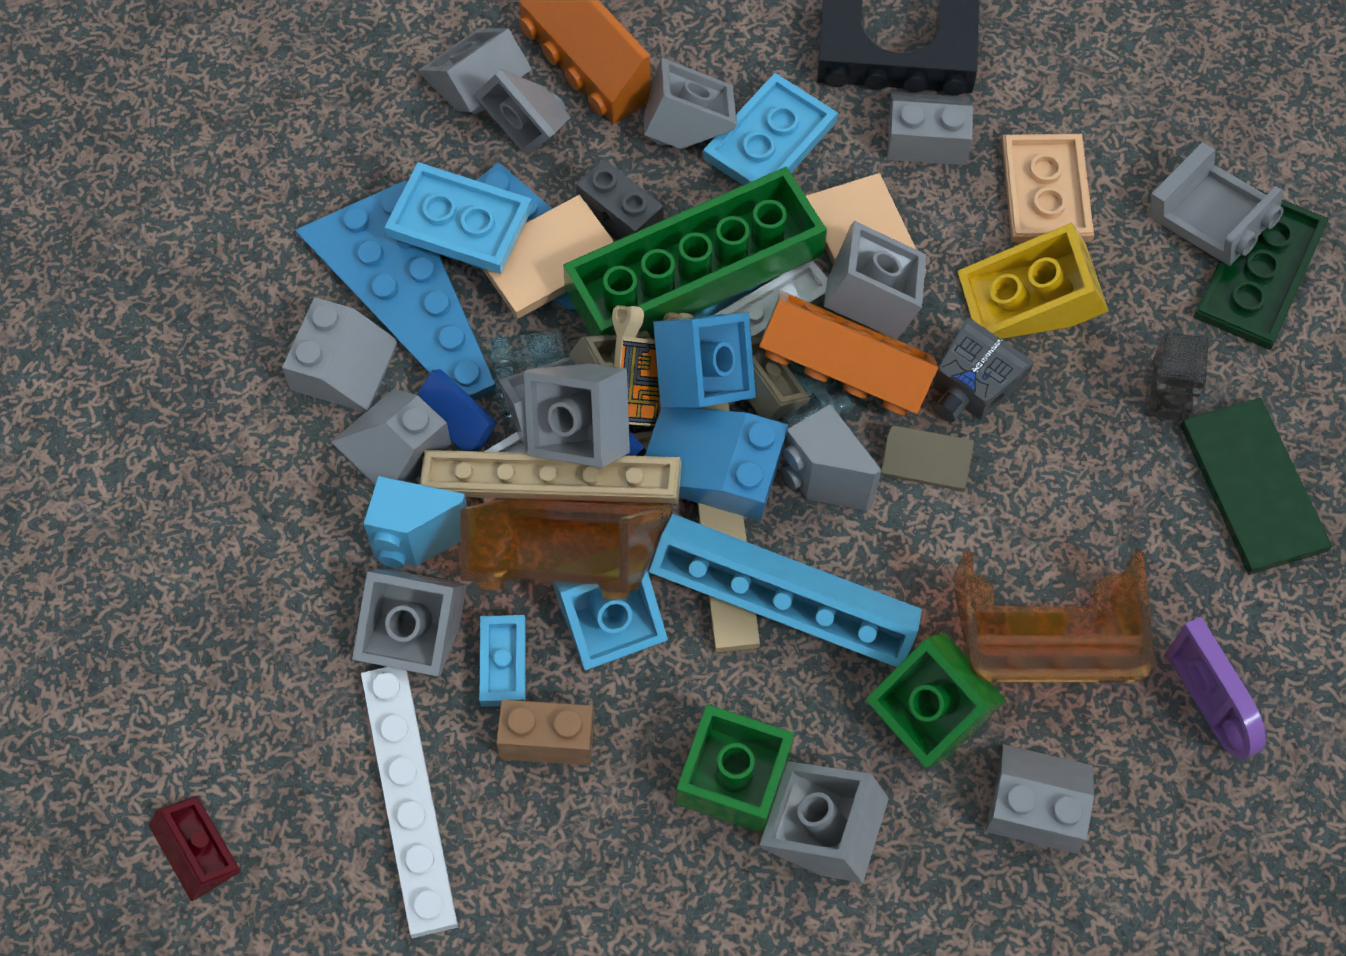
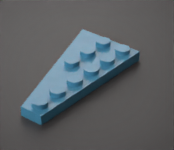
M406 180L295 230L299 237L310 246L320 259L342 280L429 374L432 370L441 369L474 401L498 390L440 255L386 236L384 227L407 184Z

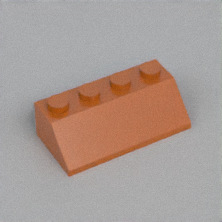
M519 0L521 19L518 20L523 34L529 40L536 39L541 45L542 52L548 62L552 65L558 64L564 70L565 77L570 86L576 91L581 89L588 96V102L598 116L605 115L614 125L647 104L651 91L650 54L599 0Z
M782 290L759 347L766 349L764 356L775 362L788 365L789 361L792 360L806 366L803 371L805 374L823 382H827L829 377L845 383L843 390L863 399H866L869 393L883 399L882 406L904 416L907 410L918 414L938 370L934 355Z

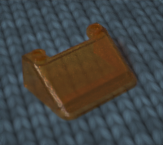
M502 498L462 508L461 581L478 582V589L483 590L505 588V580L509 578L599 584L602 598H629V592L639 588L660 542L662 533L672 515V504Z
M962 552L954 575L955 599L969 665L978 678L987 682H1138L1146 678L1153 669L1155 657L1144 552H1134L1122 573L1109 574L1099 580L1094 589V606H995L994 592L991 584L984 577L974 574L972 552Z

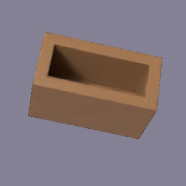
M501 699L496 743L500 759L591 765L595 725L593 706Z

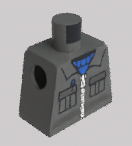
M968 317L937 370L933 387L943 395L934 405L935 412L945 421L954 422L965 409L979 420H982L1028 381L1034 361Z

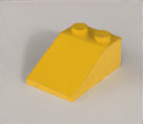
M1072 222L957 271L972 320L1000 339L1070 328L1109 312L1087 245Z

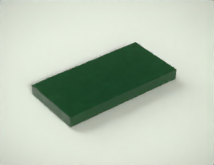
M1283 199L1281 207H1283L1284 211L1280 220L1273 228H1266L1258 236L1255 246L1247 255L1241 254L1230 266L1219 260L1193 316L1195 319L1268 350H1271L1329 220L1325 216Z
M1262 398L1183 419L1180 427L1248 575L1319 555L1331 549L1332 544Z

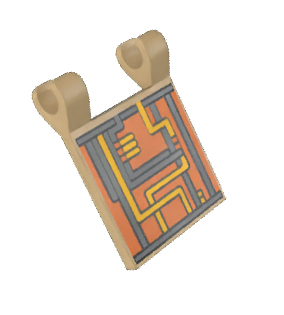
M618 305L612 312V321L617 335L614 367L627 368L629 424L655 426L661 409L655 340L635 338L644 319L642 308ZM668 312L664 315L663 320L693 316L688 313Z

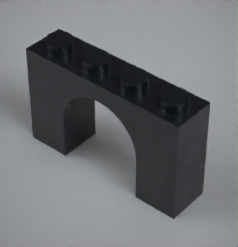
M823 0L817 82L827 83L833 87H842L846 84L862 85L873 90H880L885 87L904 88L914 93L924 90L944 91L949 95L973 93L978 66L979 0H939L936 14L935 38L926 47L910 53L890 52L876 46L868 39L861 23L862 0Z

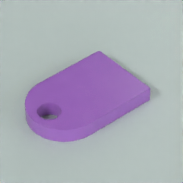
M1202 617L1186 623L1166 651V656L1223 748L1233 757L1240 760L1247 759L1261 752L1266 745V733L1262 718L1252 697Z

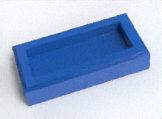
M441 369L431 371L417 394L447 422L450 439L462 451L480 452L498 424L492 416Z

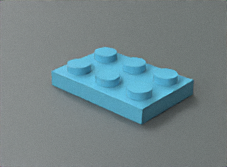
M774 73L736 114L737 125L734 130L716 136L703 150V160L741 185H745L786 166L790 173H792L837 123L838 112Z
M418 162L384 229L387 237L501 274L533 208L532 198Z

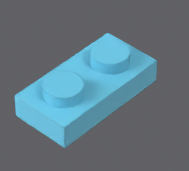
M525 615L480 616L479 701L481 707L501 706V699L526 701Z

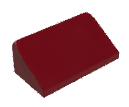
M197 795L156 810L149 828L191 901L198 899L240 873V868Z

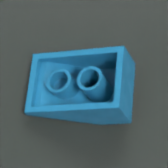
M661 408L645 456L680 457L682 469L679 498L761 521L785 445L788 424L747 412L698 408Z

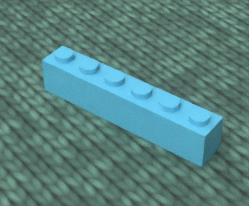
M675 514L671 515L662 533L649 573L894 667H898L908 657L919 629L921 608Z

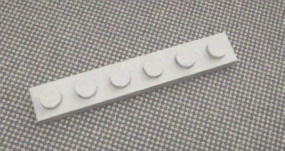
M392 667L362 672L361 677L410 936L416 938L458 928L407 670Z

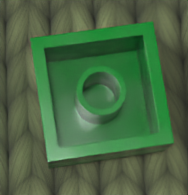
M946 633L926 638L865 699L926 769L945 761L1007 701Z
M706 704L676 789V805L763 834L792 751L795 733Z

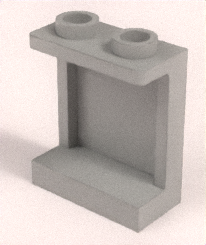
M1202 142L1151 193L1150 217L1165 228L1230 266L1241 254L1245 256L1253 249L1258 236L1266 228L1271 229L1278 223L1284 211L1283 207H1281L1283 190L1275 186L1266 195L1215 166V149Z

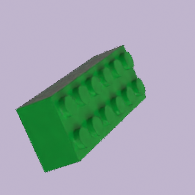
M786 166L563 264L565 291L591 336L616 333L612 321V312L618 305L642 308L644 319L639 331L647 330L650 334L654 332L653 322L663 320L664 315L668 312L693 315L823 256L827 229Z

